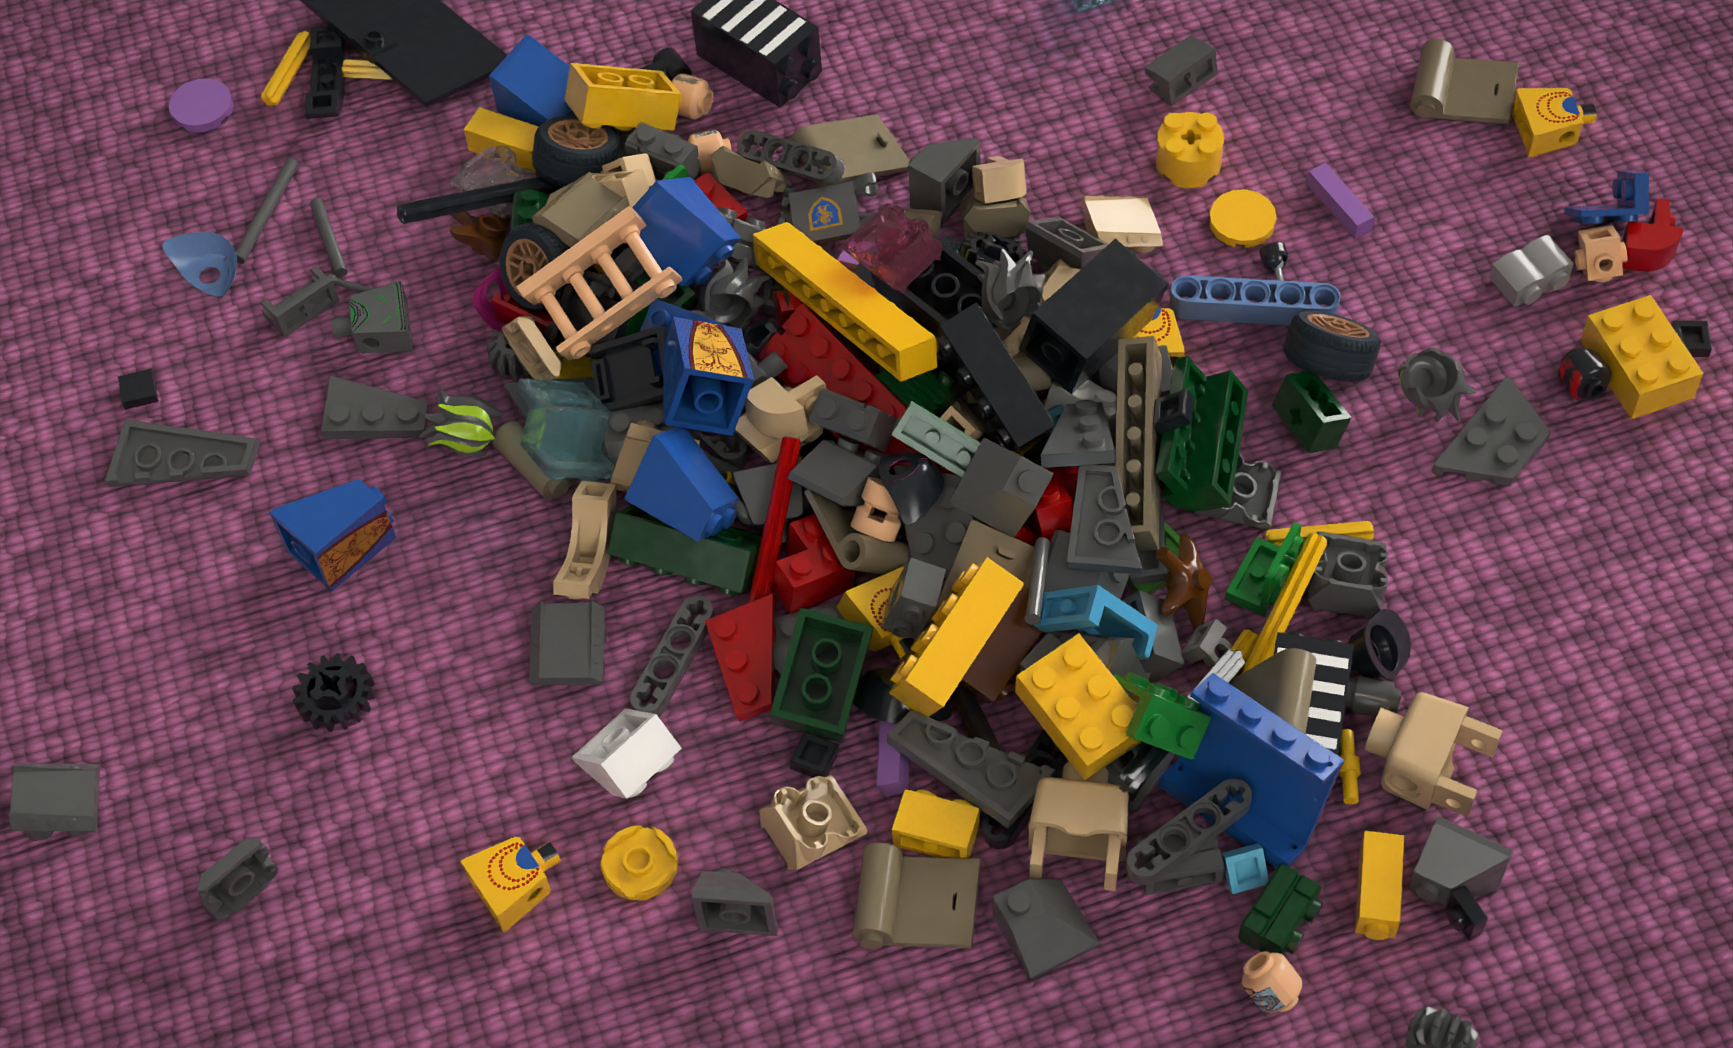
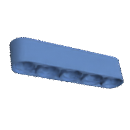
M1185 275L1176 278L1172 282L1169 308L1173 310L1175 317L1184 320L1290 326L1293 317L1302 311H1320L1337 315L1341 297L1338 289L1327 283ZM1181 296L1190 297V299L1181 298ZM1215 298L1224 299V301L1215 300ZM1249 300H1256V301H1258L1259 303H1253V302H1250ZM1289 301L1290 303H1293V305H1288L1283 302ZM1318 304H1325L1328 307H1323Z

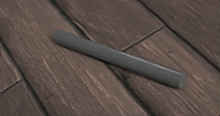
M288 158L237 247L235 251L237 263H245L299 166L295 159Z

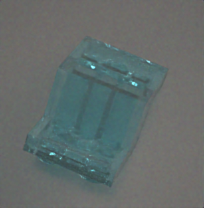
M519 379L516 392L529 406L520 445L544 475L553 480H564L565 477L580 478L590 482L596 481L597 478L611 479L614 465L601 451L610 411L591 390L581 382Z

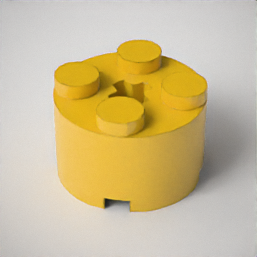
M1184 112L1179 114L1170 113L1164 118L1157 137L1156 168L1162 177L1164 174L1171 179V184L1182 188H1197L1207 184L1208 179L1214 175L1216 177L1220 172L1224 133L1217 123L1215 115L1211 113Z

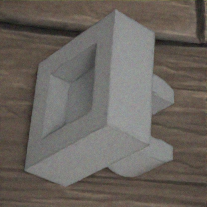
M1217 619L1199 625L1182 650V656L1190 663L1203 659L1206 665L1213 667L1220 659L1215 654V648L1224 653L1232 647L1228 640L1221 638L1227 627Z

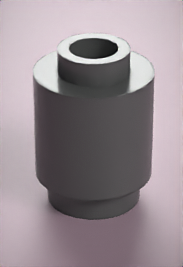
M1359 676L1358 679L1349 678L1345 708L1353 709L1352 712L1373 717H1377L1381 708L1398 713L1402 691L1395 690V682L1364 676Z

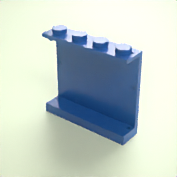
M1212 673L1190 695V697L1200 703L1198 710L1212 717L1195 757L1191 760L1179 756L1178 760L1161 775L1158 786L1189 807L1223 781L1233 778L1243 780L1252 790L1250 809L1245 816L1224 830V832L1244 846L1259 843L1263 848L1265 860L1277 868L1279 864L1291 867L1307 848L1344 760ZM1228 793L1225 805L1233 800L1240 804L1241 795L1238 794L1233 797ZM1223 805V806L1220 808V810L1222 811V813L1224 812V806H1225V805ZM1205 812L1199 813L1206 820L1215 824V819L1212 815Z

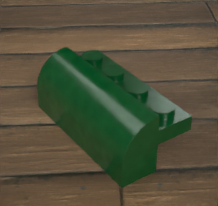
M1189 356L1177 358L1173 375L1171 376L1170 394L1188 389L1193 395L1192 424L1161 434L1159 457L1155 469L1158 478L1164 482L1162 498L1176 507L1192 511H1208L1230 506L1248 389L1231 370L1205 376Z

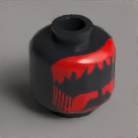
M1581 348L1571 350L1563 356L1557 374L1569 394L1577 400L1596 399L1602 396L1612 376L1609 367L1596 351Z

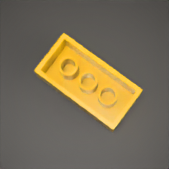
M988 557L979 565L971 563L967 570L962 571L953 583L951 590L956 593H951L947 600H943L933 613L931 620L936 623H932L926 631H922L913 643L911 650L915 654H911L905 662L902 661L891 676L890 680L895 684L889 694L913 711L927 717L943 708L1025 583Z

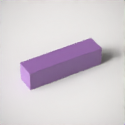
M1327 163L1308 172V187L1354 239L1372 231L1375 217Z
M880 721L877 787L886 796L904 794L905 789H909L910 759L887 743V735L897 724Z

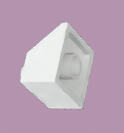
M625 708L571 758L609 793L628 799L641 793L647 786L646 781L656 772H661L668 768L674 761L673 756L682 748L656 714Z

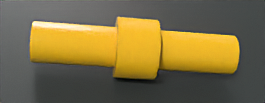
M1344 729L1341 732L1339 746L1340 758L1344 762L1338 776L1342 778L1343 802L1352 805L1359 802L1357 777L1361 774L1360 758L1355 754L1354 731Z

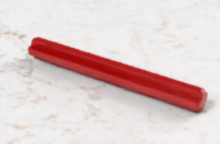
M785 436L781 441L749 603L771 594L775 564L778 560L793 481L788 479L790 472L797 466L801 441L794 437Z

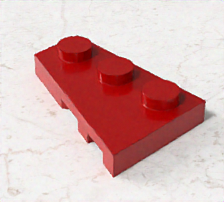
M773 593L705 620L736 717L740 722L771 710L775 698L774 643H776V629L774 628V611H776V598Z

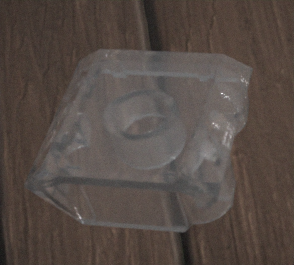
M497 146L495 148L489 147L467 161L450 184L463 192L537 177V175L532 170L515 165L516 155L510 148ZM513 202L485 208L497 216L505 218L512 213Z

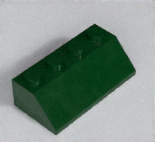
M632 504L615 514L608 554L618 556L620 562L628 565L645 564L652 566V571L662 575L679 574L685 576V581L696 585L709 583L719 586L718 590L720 592L738 595L752 586L762 535L730 526L727 530L723 529L717 532L716 535H711L697 542Z

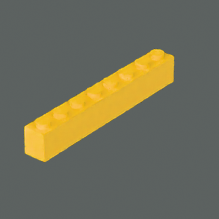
M785 222L753 234L755 264L900 382L937 368L939 346L934 334L927 331L912 317H909L893 302H890L877 292L875 288L860 279L857 274L842 265L839 260L824 251L821 246L806 237L803 232L797 230L790 223Z

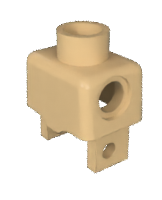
M1420 692L1412 698L1405 717L1384 708L1380 709L1367 739L1365 750L1386 758L1381 777V786L1384 790L1426 810L1429 809L1432 802L1468 817L1478 790L1450 779L1454 771L1452 754L1455 746L1459 744L1493 758L1503 730L1466 716L1469 708L1467 706Z
M1069 762L1063 767L1062 778L1043 777L1039 780L1029 822L1028 848L1032 851L1030 879H1042L1045 854L1106 861L1104 890L1116 891L1119 862L1125 860L1129 794L1128 791H1121L1119 789L1120 785L1108 784L1109 772L1106 768H1103L1084 781Z

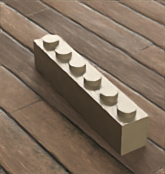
M1154 336L1118 339L1115 466L1117 467L1137 551L1159 549L1160 479L1156 475L1155 466L1159 457L1161 434L1155 430L1153 425L1155 399L1161 398L1162 355Z

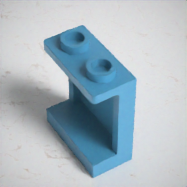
M1093 585L1044 592L1040 622L1034 626L1044 633L1077 629L1083 634L1134 638L1132 646L1139 660H1146L1150 657L1158 624L1101 586Z

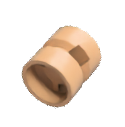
M868 477L861 495L865 501L864 505L857 506L850 525L855 530L887 542H895L901 526V521L898 518L899 512L882 480ZM875 508L887 512L886 517L874 513Z

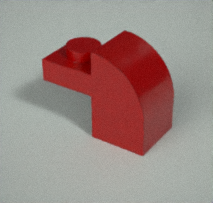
M1656 199L1649 223L1627 222L1621 241L1625 243L1627 250V262L1622 263L1623 269L1655 271L1667 266L1673 260L1683 233V227H1674L1676 216L1675 214H1670V200Z

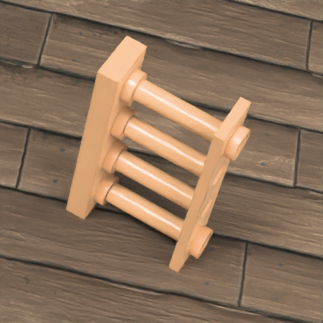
M630 205L516 286L527 301L535 306L538 303L544 305L566 339L555 348L559 354L568 360L578 359L586 355L590 351L591 345L657 298H664L673 293L677 287L676 285L683 281L681 276L670 266L663 271L661 270L639 236L640 230L647 225L640 214ZM622 243H628L651 280L633 291L611 257L612 250ZM594 263L600 264L623 299L607 311L604 310L583 277L584 270ZM566 283H571L594 319L578 332L555 298L556 290Z

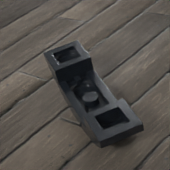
M330 26L311 28L310 52L312 55L310 92L306 93L305 116L306 119L338 117L342 110L345 91L344 72H342L343 61L345 60L344 38Z

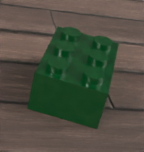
M800 608L771 708L770 724L843 743L872 640L873 627Z

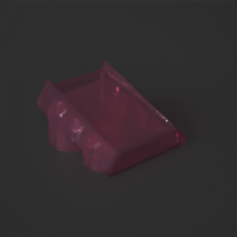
M886 203L842 244V249L891 288L906 292L907 286L933 261H940L943 244L933 237L925 220L921 218L911 220L907 217L903 208L897 205L892 206L889 203Z

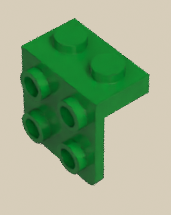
M1296 522L1293 523L1281 547L1256 537L1226 591L1225 600L1265 617L1271 605L1275 604L1284 586L1283 583L1288 577L1304 544L1305 539L1300 537L1302 525Z
M1128 671L1126 678L1113 674L1114 678L1123 688L1141 697L1125 734L1136 740L1193 760L1212 718L1198 710L1200 703L1178 694V691L1166 685L1149 683L1148 679Z

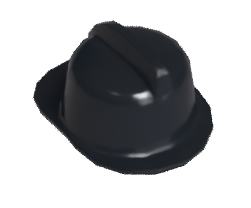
M1382 609L1377 612L1364 628L1349 638L1348 644L1354 645L1350 671L1357 670L1362 676L1369 678L1383 677L1386 680L1394 679L1407 663L1411 653L1410 636L1405 623L1398 614L1388 609Z

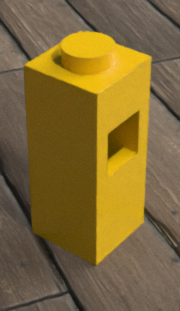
M479 107L464 128L469 151L537 173L533 166L532 155L534 135L538 126Z
M1364 831L1359 855L1356 934H1365L1366 937L1373 940H1385L1396 937L1401 915L1404 835Z

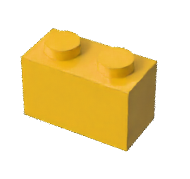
M905 789L892 827L893 845L937 858L969 859L980 826V808L974 807L970 802L962 799L951 801L939 798L926 790H917L915 792Z

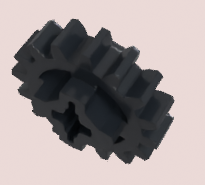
M977 232V235L968 233L967 237H963L959 248V255L985 274L984 270L975 264L977 260L992 264L995 260L1000 262L1001 249H1004L1016 264L1028 251L1019 249V244L1014 240L1000 237L996 233L988 232L983 234L982 232Z
M340 653L335 654L333 661H328L325 655L320 658V665L316 666L309 662L307 666L310 672L297 675L301 685H295L292 688L296 696L293 702L303 721H311L314 729L317 730L324 723L328 732L333 731L335 724H340L345 730L348 729V720L353 719L358 723L361 721L358 714L360 711L370 712L371 707L368 700L375 699L376 697L372 688L375 683L364 663L357 664L354 656L348 657L344 662Z

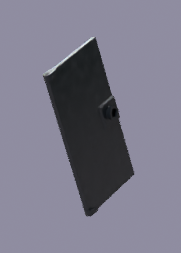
M300 0L345 38L357 52L370 63L378 66L425 107L489 78V75L507 56L505 52L441 0Z

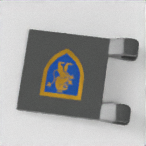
M868 172L853 181L788 194L793 226L803 232L806 237L817 245L858 236H883L886 231L882 215L880 213H873L860 221L856 195L871 197L878 194L879 189L875 174Z

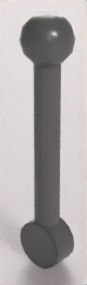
M333 273L326 275L333 281L334 285L360 292L373 289L338 279Z

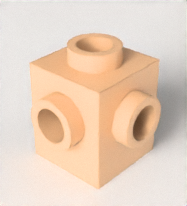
M1613 225L1578 231L1579 250L1574 251L1577 270L1583 271L1588 281L1606 282L1615 276L1623 275L1622 263L1627 262V250L1625 243L1620 242V236Z

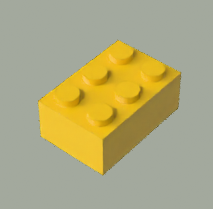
M570 63L564 100L581 123L590 128H601L602 125H609L619 130L630 131L633 127L636 128L643 122L661 131H675L681 93L662 71Z
M1651 295L1588 315L1580 341L1585 349L1596 351L1609 367L1612 374L1609 386L1631 419L1695 397L1704 373Z
M1079 633L1016 675V694L1084 781L1142 742L1125 734L1137 705Z

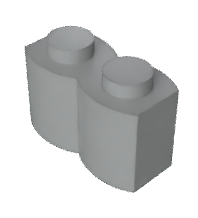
M1546 235L1535 239L1521 250L1508 253L1492 265L1489 279L1514 307L1524 303L1528 305L1535 302L1542 295V292L1551 289L1558 290L1565 286L1570 280L1574 263L1552 238Z

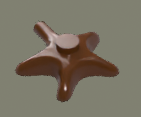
M497 211L493 216L481 215L480 217L470 216L467 212L451 214L462 225L450 227V234L455 240L471 246L474 252L486 255L492 261L500 258L502 243L507 234H509L506 230V223L508 221V214L506 212Z
M1182 534L1179 539L1178 557L1167 547H1161L1156 552V558L1169 570L1166 576L1168 594L1161 610L1164 616H1169L1184 606L1195 630L1204 623L1208 590L1211 584L1214 583L1215 578L1203 567L1194 541L1187 534Z

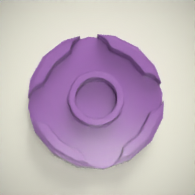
M207 78L189 81L176 89L170 97L168 107L172 119L177 126L184 127L185 131L191 133H200L221 126V121L226 116L227 118L231 116L234 102L227 86L220 81Z

